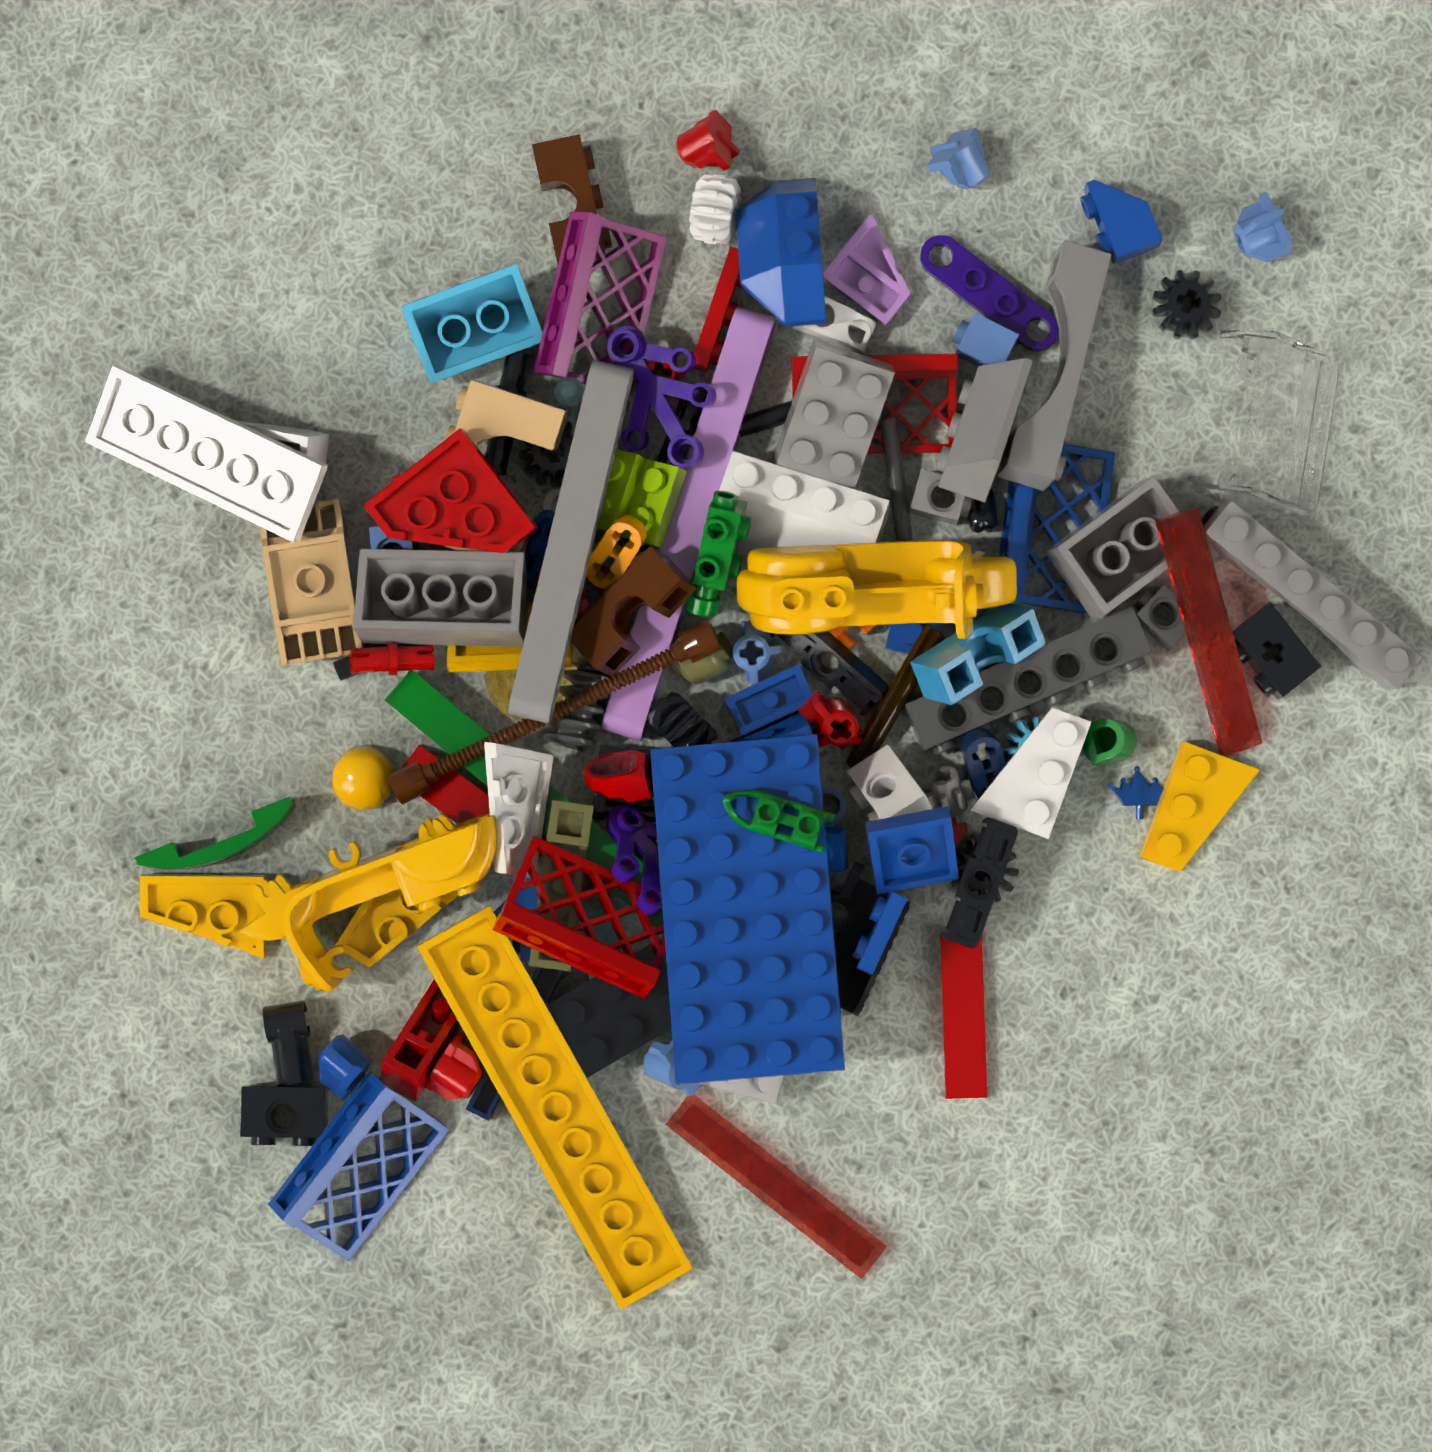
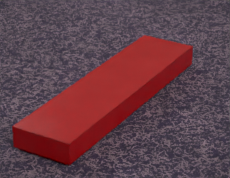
M940 933L945 1099L987 1098L982 935L978 946L970 949L943 939Z

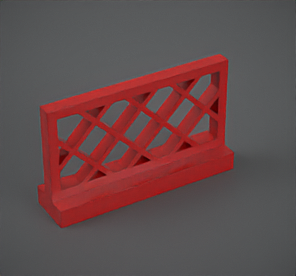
M957 354L865 355L892 364L895 371L893 379H899L911 390L895 409L886 400L884 406L891 411L885 419L896 416L912 432L900 444L901 453H941L943 446L951 448L954 438L948 436V444H930L919 432L935 415L949 429L954 412L957 413ZM791 356L792 401L808 356ZM906 379L923 380L916 387H914ZM930 379H947V397L935 408L919 390ZM915 395L932 411L916 429L899 413ZM946 404L947 419L939 412ZM880 423L875 429L873 438L876 437L883 444V437L878 434L882 430ZM915 436L924 443L907 445ZM884 444L870 445L867 454H885Z
M533 836L503 908L493 926V931L643 999L646 998L655 986L661 972L659 969L666 954L664 925L653 929L647 914L642 912L637 905V897L641 893V884L634 881L621 882L613 876L610 870ZM536 851L552 858L557 871L539 877L532 862ZM579 871L590 875L595 888L577 894L569 875ZM528 872L531 880L524 882V879ZM561 878L569 897L551 903L543 883ZM534 887L542 903L541 907L530 910L515 903L520 891ZM617 888L627 892L633 906L615 911L607 892ZM599 895L607 915L589 920L581 901ZM572 904L580 924L567 927L559 922L554 910ZM636 912L645 932L627 938L619 918ZM610 921L619 941L607 945L598 941L592 927ZM663 933L662 938L659 942L656 935ZM648 939L655 953L652 963L649 964L636 958L630 944Z

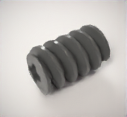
M572 662V665L577 669L563 671V677L571 682L572 685L560 686L558 692L569 699V696H574L575 693L579 694V691H583L585 688L588 689L589 686L593 687V684L598 685L599 681L607 680L610 676L594 669V667ZM607 694V697L603 696L602 699L610 698L611 695ZM593 700L592 704L588 703V706L584 705L582 709L579 707L578 711L574 710V713L569 712V715H565L563 718L560 717L559 720L555 719V722H550V725L558 732L546 733L543 739L563 747L585 752L582 750L583 746H595L597 743L596 740L587 734L588 730H601L602 727L592 719V716L605 714L606 709Z

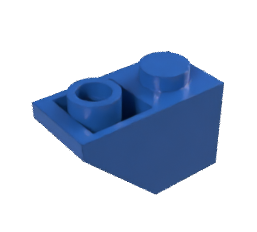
M1097 180L1086 182L1083 190L1085 195L1080 197L1081 205L1088 220L1095 218L1100 233L1095 235L1098 248L1102 252L1112 254L1111 260L1113 265L1160 246L1163 239L1148 202Z

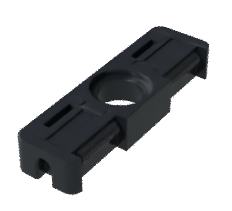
M829 631L802 635L770 633L772 638L777 635L803 658L800 663L830 690L835 686L862 710L859 713L861 716H865L889 688L887 682ZM823 651L832 653L837 658L838 668L830 669L826 667L821 661L820 653Z
M989 817L981 822L987 824V826H982L972 854L975 858L968 857L954 897L960 898V901H955L946 927L949 931L948 933H941L943 939L970 949L976 948L979 944L1018 835L1016 827ZM983 871L989 875L992 882L989 892L984 895H975L970 891L968 878L973 872Z

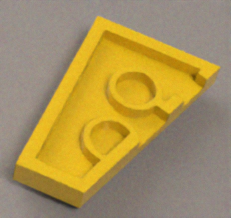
M401 889L362 902L335 946L345 945L346 950L344 952L365 966L372 968L458 897L457 891L441 895L442 903L421 911L418 905L407 907Z
M141 874L140 917L186 933L190 932L214 940L215 943L227 947L231 946L264 959L266 957V940L252 938L240 932V930L265 913L256 902L253 890L256 885L261 886L262 881L266 879V875Z

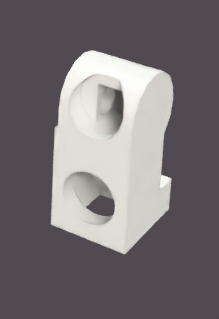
M824 296L826 324L792 326V329L806 335L809 334L838 347L864 354L875 329L876 322L869 317L855 312V309Z

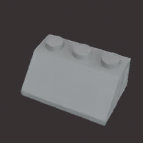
M1022 358L978 366L974 381L965 379L958 399V403L965 405L963 413L954 412L946 435L954 438L951 448L942 447L935 468L943 472L938 487L985 503L1000 464L1033 360Z

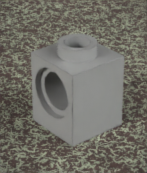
M921 468L909 513L953 525L957 524L959 516L967 518L973 498L950 491L954 497V503L948 508L935 506L931 500V494L940 488L938 485L942 474Z

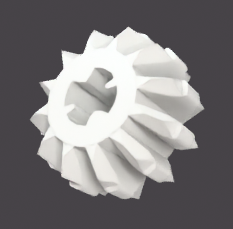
M714 173L713 175L704 174L698 180L695 192L692 193L693 199L689 217V230L694 239L704 241L707 244L717 245V243L727 244L734 236L735 227L737 226L736 210L740 207L741 188L736 179Z

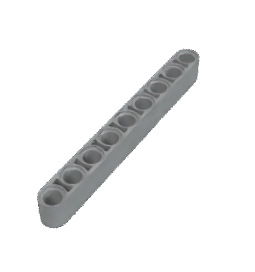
M593 360L591 363L513 684L508 715L548 724L551 722L634 374L633 368Z

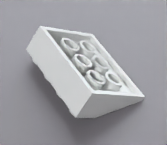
M735 451L731 453L719 491H727L737 495L738 500L748 502L745 516L751 517L750 529L746 541L739 540L736 553L743 556L740 571L748 569V554L757 548L880 542L890 513V500ZM731 578L727 586L737 589L736 579Z

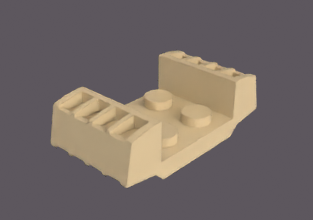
M339 498L314 502L300 541L291 542L260 527L263 559L281 665L350 655V647L365 648V644L361 642L353 629L355 596L345 539L348 536L344 510Z

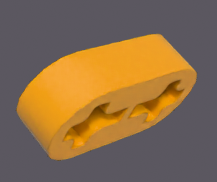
M624 515L617 518L608 528L590 557L586 575L593 585L599 588H606L611 583L618 581L627 571L631 561L638 554L646 539V529L639 519ZM626 529L632 535L622 549L616 544L621 538L622 532ZM611 556L615 561L610 568V572L606 575L600 570L602 564Z

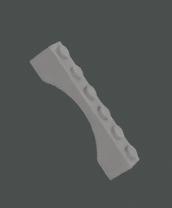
M1064 240L1055 252L1045 291L1053 306L1059 328L1060 356L1057 375L1050 394L1042 407L1032 417L1018 425L1009 435L997 477L1044 491L1054 480L1059 481L1066 463V457L1061 456L1063 444L1070 441L1076 423L1075 419L1070 418L1073 405L1079 404L1085 388V382L1080 380L1082 369L1089 366L1094 353L1095 345L1089 343L1092 330L1097 331L1104 313V307L1099 306L1101 294L1107 293L1113 278V270L1108 269L1112 254L1068 240Z
M1232 500L1221 503L1196 536L1226 561L1263 584L1302 614L1325 634L1355 666L1384 689H1399L1423 658L1416 650Z

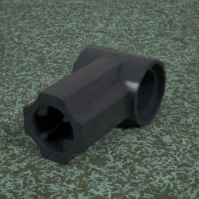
M304 1000L263 1007L264 1029L267 1041L272 1045L278 1086L314 1081L308 1043L310 1025L306 1026L304 1012L308 1011Z

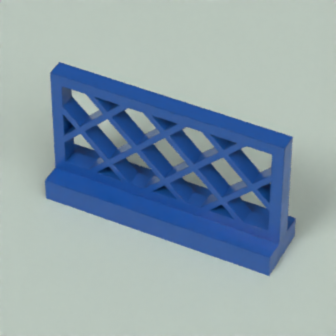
M1063 444L1061 456L1066 457L1065 464L1067 467L1063 470L1061 478L1071 471L1084 491L1067 502L1054 484L1057 480H1054L1047 488L1061 505V508L1045 519L1036 507L1037 496L1043 491L1009 480L999 557L1011 558L1016 564L1017 596L1014 603L1088 614L1081 603L1069 601L1060 588L1066 584L1065 580L1062 579L1056 583L1043 565L1049 558L1047 555L1042 559L1037 557L1030 547L1031 537L1043 528L1054 545L1059 542L1060 539L1049 523L1063 512H1066L1077 528L1082 525V521L1071 506L1086 495L1098 507L1097 513L1109 504L1115 452ZM1068 455L1079 456L1080 458L1073 462ZM1087 458L1104 460L1102 477L1092 485H1089L1076 466ZM1100 485V493L1098 497L1094 489ZM1034 517L1039 523L1035 528H1033ZM1030 558L1034 565L1027 569L1028 559ZM1038 569L1051 588L1039 597L1025 595L1026 577ZM1055 593L1060 600L1047 597Z
M369 1071L268 1205L282 1221L294 1229L295 1227L349 1262L450 1129ZM393 1100L400 1104L401 1120L382 1124V1114ZM409 1111L413 1113L415 1117H410ZM426 1123L433 1127V1130L423 1142L412 1144L411 1127ZM402 1130L403 1146L384 1151L383 1134ZM375 1136L376 1153L357 1157L356 1148L364 1138ZM404 1156L405 1166L398 1175L386 1177L385 1161ZM377 1163L378 1180L359 1184L358 1167ZM349 1170L351 1186L331 1191V1180L337 1172ZM379 1189V1200L375 1206L361 1210L360 1194ZM351 1196L353 1213L333 1217L332 1201ZM324 1203L325 1220L309 1224L302 1220L311 1206ZM353 1223L354 1233L346 1244L342 1246L335 1241L334 1227ZM326 1229V1235L321 1230Z

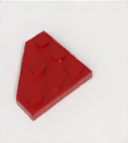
M459 428L363 505L387 538L507 553L538 529L522 505L462 428Z

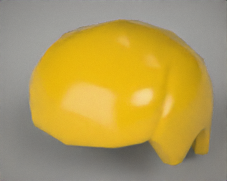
M369 745L352 747L337 760L332 774L333 791L347 807L358 811L376 809L389 798L392 792L388 775L394 772V766L391 760L379 748Z

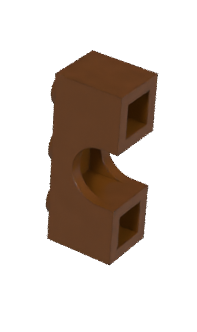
M580 134L532 144L542 192L552 189L569 191L577 200L574 212L597 214V209L604 208L599 184H590L588 170L595 169L591 145L582 146ZM569 217L562 221L549 223L557 264L559 263ZM602 228L598 244L604 255H606L605 249L612 248L609 230Z
M650 546L646 551L634 557L630 563V568L618 581L611 583L604 589L602 598L589 611L584 612L576 619L570 642L594 669L612 677L640 649V646L633 640L629 632V621L633 613L638 608L648 605L652 610L670 618L694 593L697 587L667 555Z

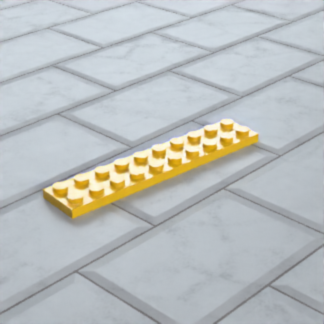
M490 905L416 947L619 1309L622 1310L693 1269L511 942L508 937L492 930L497 917Z

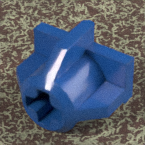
M337 1035L318 1057L320 1082L344 1101L365 1077V1072L373 1060L346 1036Z

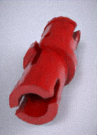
M396 642L387 643L386 647H350V664H352L350 671L351 674L388 672L389 676L398 675V671H434L435 654H432L434 652V645L397 646Z

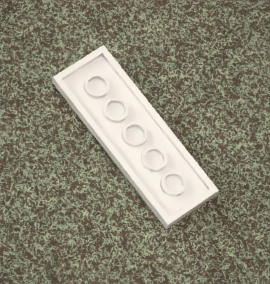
M112 366L85 441L291 542L300 541L328 465L121 366Z

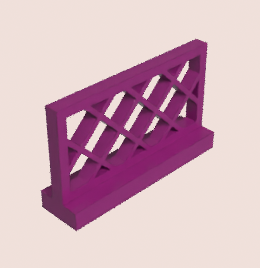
M570 212L534 373L586 385L590 367L580 374L569 371L572 356L575 352L583 348L590 363L593 360L610 363L612 359L609 355L598 360L590 342L603 333L609 339L610 335L614 332L612 327L627 318L632 327L638 328L645 334L666 236L603 218L604 216L591 212ZM602 228L611 230L619 245L606 255L603 254L598 244ZM624 234L632 237L626 240ZM640 240L652 242L649 259L639 265L630 247ZM623 252L632 271L617 280L608 262ZM601 268L610 286L595 295L589 285L591 273ZM636 278L641 287V294L639 300L630 305L621 287ZM614 293L623 311L608 320L599 302ZM592 308L601 326L585 335L580 325L581 316ZM631 339L625 342L623 346L624 352L627 351V355L634 350V343ZM633 375V381H632V386H631V390H630L629 396H631V391H632V387H633V383H634V378H635L634 375Z

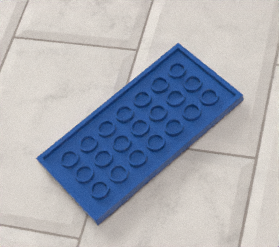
M817 734L650 749L676 1084L846 1071L825 820L817 843L824 845L825 849L823 853H819L750 831L738 825L728 815L723 804V798L729 792L753 789L824 810ZM740 797L733 799L731 805L739 816L752 822L759 799ZM786 807L783 808V813L796 817L799 815V811ZM778 824L776 830L792 835L794 828Z

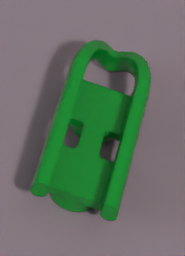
M753 789L735 790L729 792L723 798L726 812L738 825L750 831L819 853L824 852L825 846L818 844L817 840L823 821L834 822L835 814ZM740 797L759 799L752 822L743 819L735 812L731 805L733 799ZM786 807L799 811V815L796 817L783 813V808ZM778 824L793 827L792 835L777 831Z

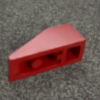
M435 979L385 1055L381 1066L380 1078L397 1092L415 1102L425 1088L424 1086L436 1065V1059L450 1044L459 1026L456 1016Z

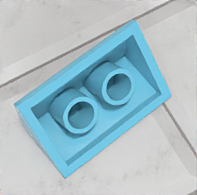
M517 263L401 306L430 384L539 344L543 332Z

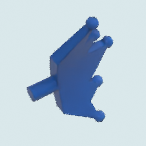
M1135 766V773L1129 785L1126 783V778L1123 777L1120 780V788L1114 787L1113 783H1109L1108 788L1114 791L1123 806H1136V819H1144V806H1157L1163 788L1158 784L1156 777L1152 779L1153 783L1149 786L1139 772L1140 768Z

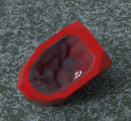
M636 750L610 753L587 764L584 770L583 777L586 786L592 792L602 793L610 799H624L628 803L654 798L652 765L649 754Z

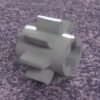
M949 766L940 767L932 771L927 778L929 785L920 787L933 809L948 806L951 817L964 813L968 807L966 800L975 798L966 772L958 773L955 768Z

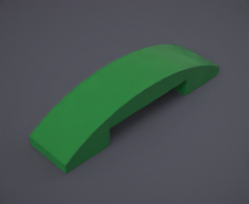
M287 797L253 810L251 814L256 824L255 828L183 856L179 844L172 842L136 856L137 865L154 869L185 870L228 860L249 850L270 836L296 808L294 798Z

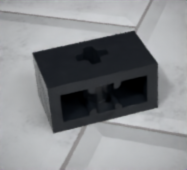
M1271 602L1227 635L1231 641L1227 646L1229 651L1241 665L1246 662L1249 663L1257 674L1253 680L1266 697H1270L1273 694L1277 700L1281 699L1322 667ZM1263 644L1268 648L1275 645L1280 652L1275 656L1279 662L1278 664L1273 659L1267 662L1263 659L1262 655L1266 652Z

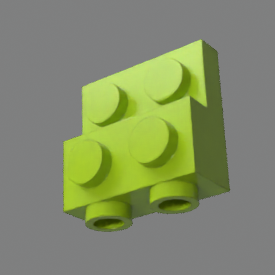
M616 449L597 533L605 534L611 524L621 516H633L639 519L646 529V539L643 545L661 549L687 471L677 466L645 459L638 454ZM625 529L620 539L629 541L632 533Z

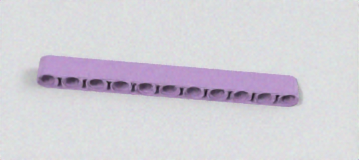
M737 306L733 314L711 382L716 391V400L712 406L703 408L694 435L703 445V459L694 468H684L687 473L662 548L658 549V551L667 555L691 582H693L708 508L713 499L714 492L720 489L731 453L737 450L740 441L739 431L742 430L744 415L749 413L777 323L776 317ZM692 445L687 460L691 459L694 455V448ZM686 601L670 618L652 610L648 605L638 609L630 635L640 646V649L620 669V673H622V670L626 671L628 667L631 669L632 665L636 666V663L641 664L642 660L650 659L651 656L655 657L657 653L660 655V652H665V649L669 650L678 634L685 612ZM665 666L664 669L660 668V671L655 670L654 674L650 673V676L641 677L639 681L636 679L635 683L631 682V685H627L625 688L622 687L621 690L617 689V692L612 691L604 715L602 730L641 742L649 724L648 715L654 709L667 667Z

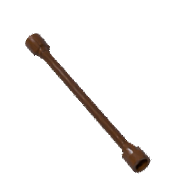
M709 620L701 622L678 634L680 640L673 643L669 650L661 651L660 655L657 653L655 657L651 656L650 659L642 660L641 664L636 663V666L632 665L631 669L628 667L626 671L618 672L617 676L614 674L612 678L608 677L607 680L599 681L598 685L593 684V687L589 686L588 689L585 688L583 691H579V694L575 693L574 696H569V699L565 698L564 701L560 700V703L556 702L551 722L569 715V712L574 713V710L578 711L579 707L582 709L584 705L588 706V703L592 704L593 700L596 702L598 698L607 697V694L611 695L612 691L617 692V689L621 690L622 687L625 688L627 685H631V682L635 683L636 679L639 681L641 677L650 676V673L654 674L655 670L660 671V668L664 669L665 666L668 667L670 664H674V661H680L681 663L690 658L692 663H695L722 650V645ZM523 718L522 722L517 721V724L513 723L512 726L509 725L507 728H503V731L499 730L498 734L495 732L493 736L489 735L488 738L484 737V740L480 739L479 743L476 741L474 745L466 746L465 750L462 748L460 752L451 753L450 756H446V759L441 758V761L437 760L436 763L428 762L424 765H420L417 761L389 774L390 785L397 799L403 805L433 790L431 784L439 781L441 774L444 776L446 772L450 773L451 770L454 771L456 768H460V765L464 766L465 763L473 762L474 758L479 759V756L483 757L485 754L484 742L507 745L512 743V740L516 741L517 737L520 739L522 735L526 736L531 731L535 732L536 728L541 729V726L545 727L546 724H549Z

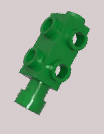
M715 491L708 508L692 582L697 589L686 600L685 609L695 615L705 617L717 615L720 603V596L717 594L718 590L725 591L730 579H737L741 569L743 556L736 553L739 540L746 541L751 517L745 516L748 502L738 500V496L731 492Z

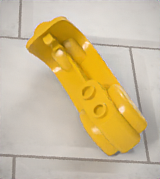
M916 540L757 548L748 554V569L740 571L736 579L737 601L739 606L749 613L751 625L760 631L784 635L814 634L845 626L954 623L956 625L957 638L968 639L973 632V617H976L977 609L1003 606L1014 602L1017 596L1016 564L1013 559L1008 557H985L983 551H975L974 554H971L970 544L954 540Z
M440 813L438 815L439 819L435 818L432 821L431 818H427L425 823L420 825L418 839L361 859L362 849L356 840L349 843L350 850L352 851V858L350 860H342L338 855L336 847L329 850V860L337 869L298 883L295 886H292L282 874H278L275 880L268 881L264 879L261 886L256 885L254 887L253 895L265 913L245 926L240 932L252 938L266 941L286 938L295 956L300 961L299 970L306 986L313 985L316 991L324 990L330 993L341 984L343 977L348 976L354 968L352 965L338 968L334 964V956L343 953L346 950L345 945H336L327 951L313 929L314 922L329 914L397 889H401L407 907L418 905L421 911L442 903L441 895L456 890L458 896H463L482 888L480 881L488 875L493 865L496 851L494 815L484 814L455 825L448 816Z

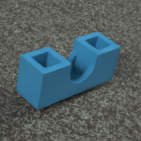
M1009 603L995 607L973 621V632L968 639H958L957 634L954 633L910 663L924 698L953 705L983 685L979 670L999 662L1016 664L1046 645L1033 608Z

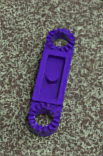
M937 235L924 243L920 253L921 265L929 275L985 318L1019 334L1017 342L1026 349L1040 352L1047 350L1054 344L1059 328L1055 317L951 237ZM936 246L947 247L952 253L951 263L945 267L933 265L929 259L931 249ZM1030 321H1044L1049 327V336L1043 341H1033L1026 333V326Z

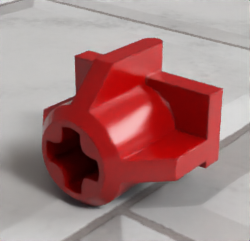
M716 109L710 112L708 117L698 121L693 128L677 137L676 148L680 158L686 165L693 168L701 169L704 166H719L725 171L731 167V159L740 154V150L731 141L732 126Z
M817 690L798 709L799 713L815 726L812 733L818 736L819 748L833 744L844 750L850 743L858 745L863 740L860 734L862 730L859 727L856 716L850 704L843 698H826Z
M462 1031L456 1035L436 1059V1065L424 1086L446 1100L469 1098L484 1075L476 1053L462 1044L467 1037Z

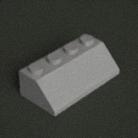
M360 549L353 629L362 643L387 644L396 642V644L523 647L528 618L526 560L524 552Z

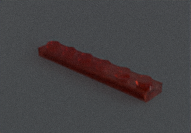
M1189 508L1155 520L1219 755L1227 757L1260 745L1263 742L1199 509Z
M695 1094L692 1097L687 1096L665 1124L860 1279L865 1276L887 1247V1245Z

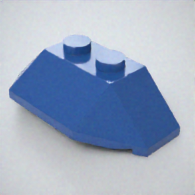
M816 178L774 181L736 210L741 286L763 307L773 313L776 319L785 327L826 324Z

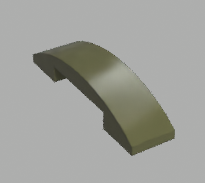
M552 800L546 842L585 859L594 806ZM544 854L540 876L557 871L552 858ZM579 871L569 875L577 894L581 893L583 872ZM561 878L543 883L551 903L569 897ZM538 896L536 908L542 906V903ZM572 904L554 910L561 924L567 927L576 925L577 914ZM533 948L530 949L529 966L571 971L570 965Z

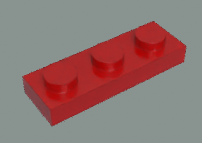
M730 246L694 352L696 365L693 369L705 373L708 372L710 363L718 364L724 342L718 339L723 325L730 326L733 314L738 306L737 303L731 302L736 287L743 288L740 283L739 252L737 248Z

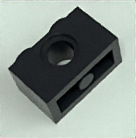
M242 1086L240 1137H251V1145H276V1137L292 1138L293 1146H313L328 1126L329 1089L327 1087ZM281 1104L291 1106L295 1112V1121L289 1128H283L275 1121V1111Z

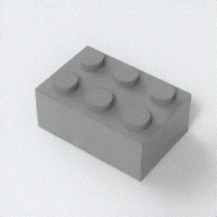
M813 339L774 453L776 464L855 489L895 374L892 364Z
M1155 476L1138 482L1045 551V554L1089 616L1094 619L1108 614L1202 543Z

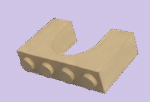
M471 380L469 387L463 385L456 402V409L461 411L456 426L450 425L445 439L459 428H462L477 447L491 438L509 436L550 450H558L570 411L480 381ZM531 534L508 552L525 553ZM446 546L458 551H483L476 549Z

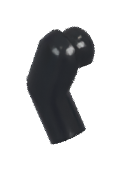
M991 485L985 503L974 499L977 511L970 513L968 516L969 526L975 533H980L984 530L990 532L997 526V503Z

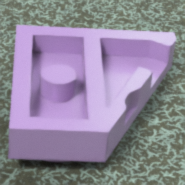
M869 214L823 272V280L886 328L909 299L911 292L895 264L896 261L889 247L885 244L875 218Z

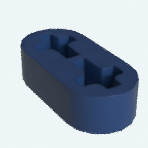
M984 728L968 732L961 743V752L967 774L978 799L987 790L988 782L985 774L991 772L993 777L996 778L1006 766L1000 743L994 733ZM981 743L986 744L985 754L987 759L981 761L976 753L978 745Z

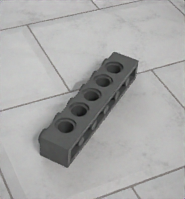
M1131 606L1046 643V645L1016 664L1002 662L979 672L983 685L953 704L960 707L965 715L964 723L959 727H950L943 721L942 711L949 704L921 697L905 704L904 710L922 751L925 752L932 749L936 756L956 747L955 738L965 735L974 729L984 728L993 731L995 728L992 722L1006 716L1010 723L1022 719L1033 713L1030 706L1043 700L1046 701L1048 707L1071 697L1069 689L1082 683L1085 690L1096 687L1108 681L1106 673L1121 667L1123 674L1144 666L1146 662L1143 657L1149 655L1152 649L1134 608ZM1099 640L1109 641L1115 649L1113 660L1108 662L1099 660L1094 654V644ZM1063 656L1072 658L1077 664V674L1072 678H1065L1059 675L1056 670L1058 658ZM1032 673L1038 677L1040 688L1037 693L1025 694L1020 690L1018 678L1021 674ZM986 689L998 691L1002 696L1001 708L995 711L985 709L980 702L981 692Z

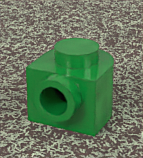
M1103 718L1091 722L1082 748L1092 765L1105 767L1130 757L1136 748L1137 737L1134 729L1127 722Z

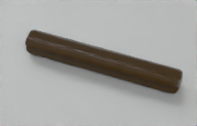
M930 625L923 628L862 732L861 737L863 740L854 746L848 756L846 764L849 767H854L880 749L918 684L910 662L942 642L945 636L943 632Z

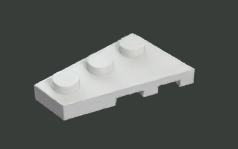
M1051 708L970 811L1049 839L1091 721Z
M484 742L490 816L494 815L496 827L494 870L496 873L516 876L533 836L542 838L554 755ZM537 851L532 860L536 868V871L539 858V852Z

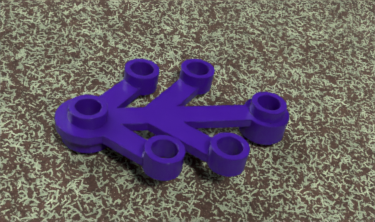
M632 326L617 328L608 339V355L615 365L633 368V375L638 382L628 427L621 435L623 446L631 451H641L647 447L649 435L645 427L651 406L671 440L667 451L669 460L680 468L689 469L696 467L704 456L703 445L698 438L686 433L665 395L689 400L696 407L708 408L716 400L714 387L703 382L693 385L653 375L645 359L666 363L674 371L688 373L696 365V356L692 350L678 347L670 349L649 344L644 333L638 328ZM631 339L634 343V350L627 355L624 352L623 346L627 340ZM681 353H685L688 357V362L684 367L680 368L677 364V357ZM701 388H705L708 392V397L706 401L700 403L697 399V392ZM628 400V403H627V407H626L625 413L627 412V410H628V408H629V400ZM634 431L640 434V442L636 446H632L630 443V435ZM690 444L694 448V455L691 459L687 460L683 455V450Z
M617 805L607 816V832L617 842L616 861L611 867V872L621 882L627 883L633 880L640 870V864L633 856L635 846L643 856L641 893L637 897V905L646 914H656L662 907L661 889H659L658 848L651 841H657L656 824L646 821L642 813L632 806ZM622 865L626 866L629 871L625 870Z

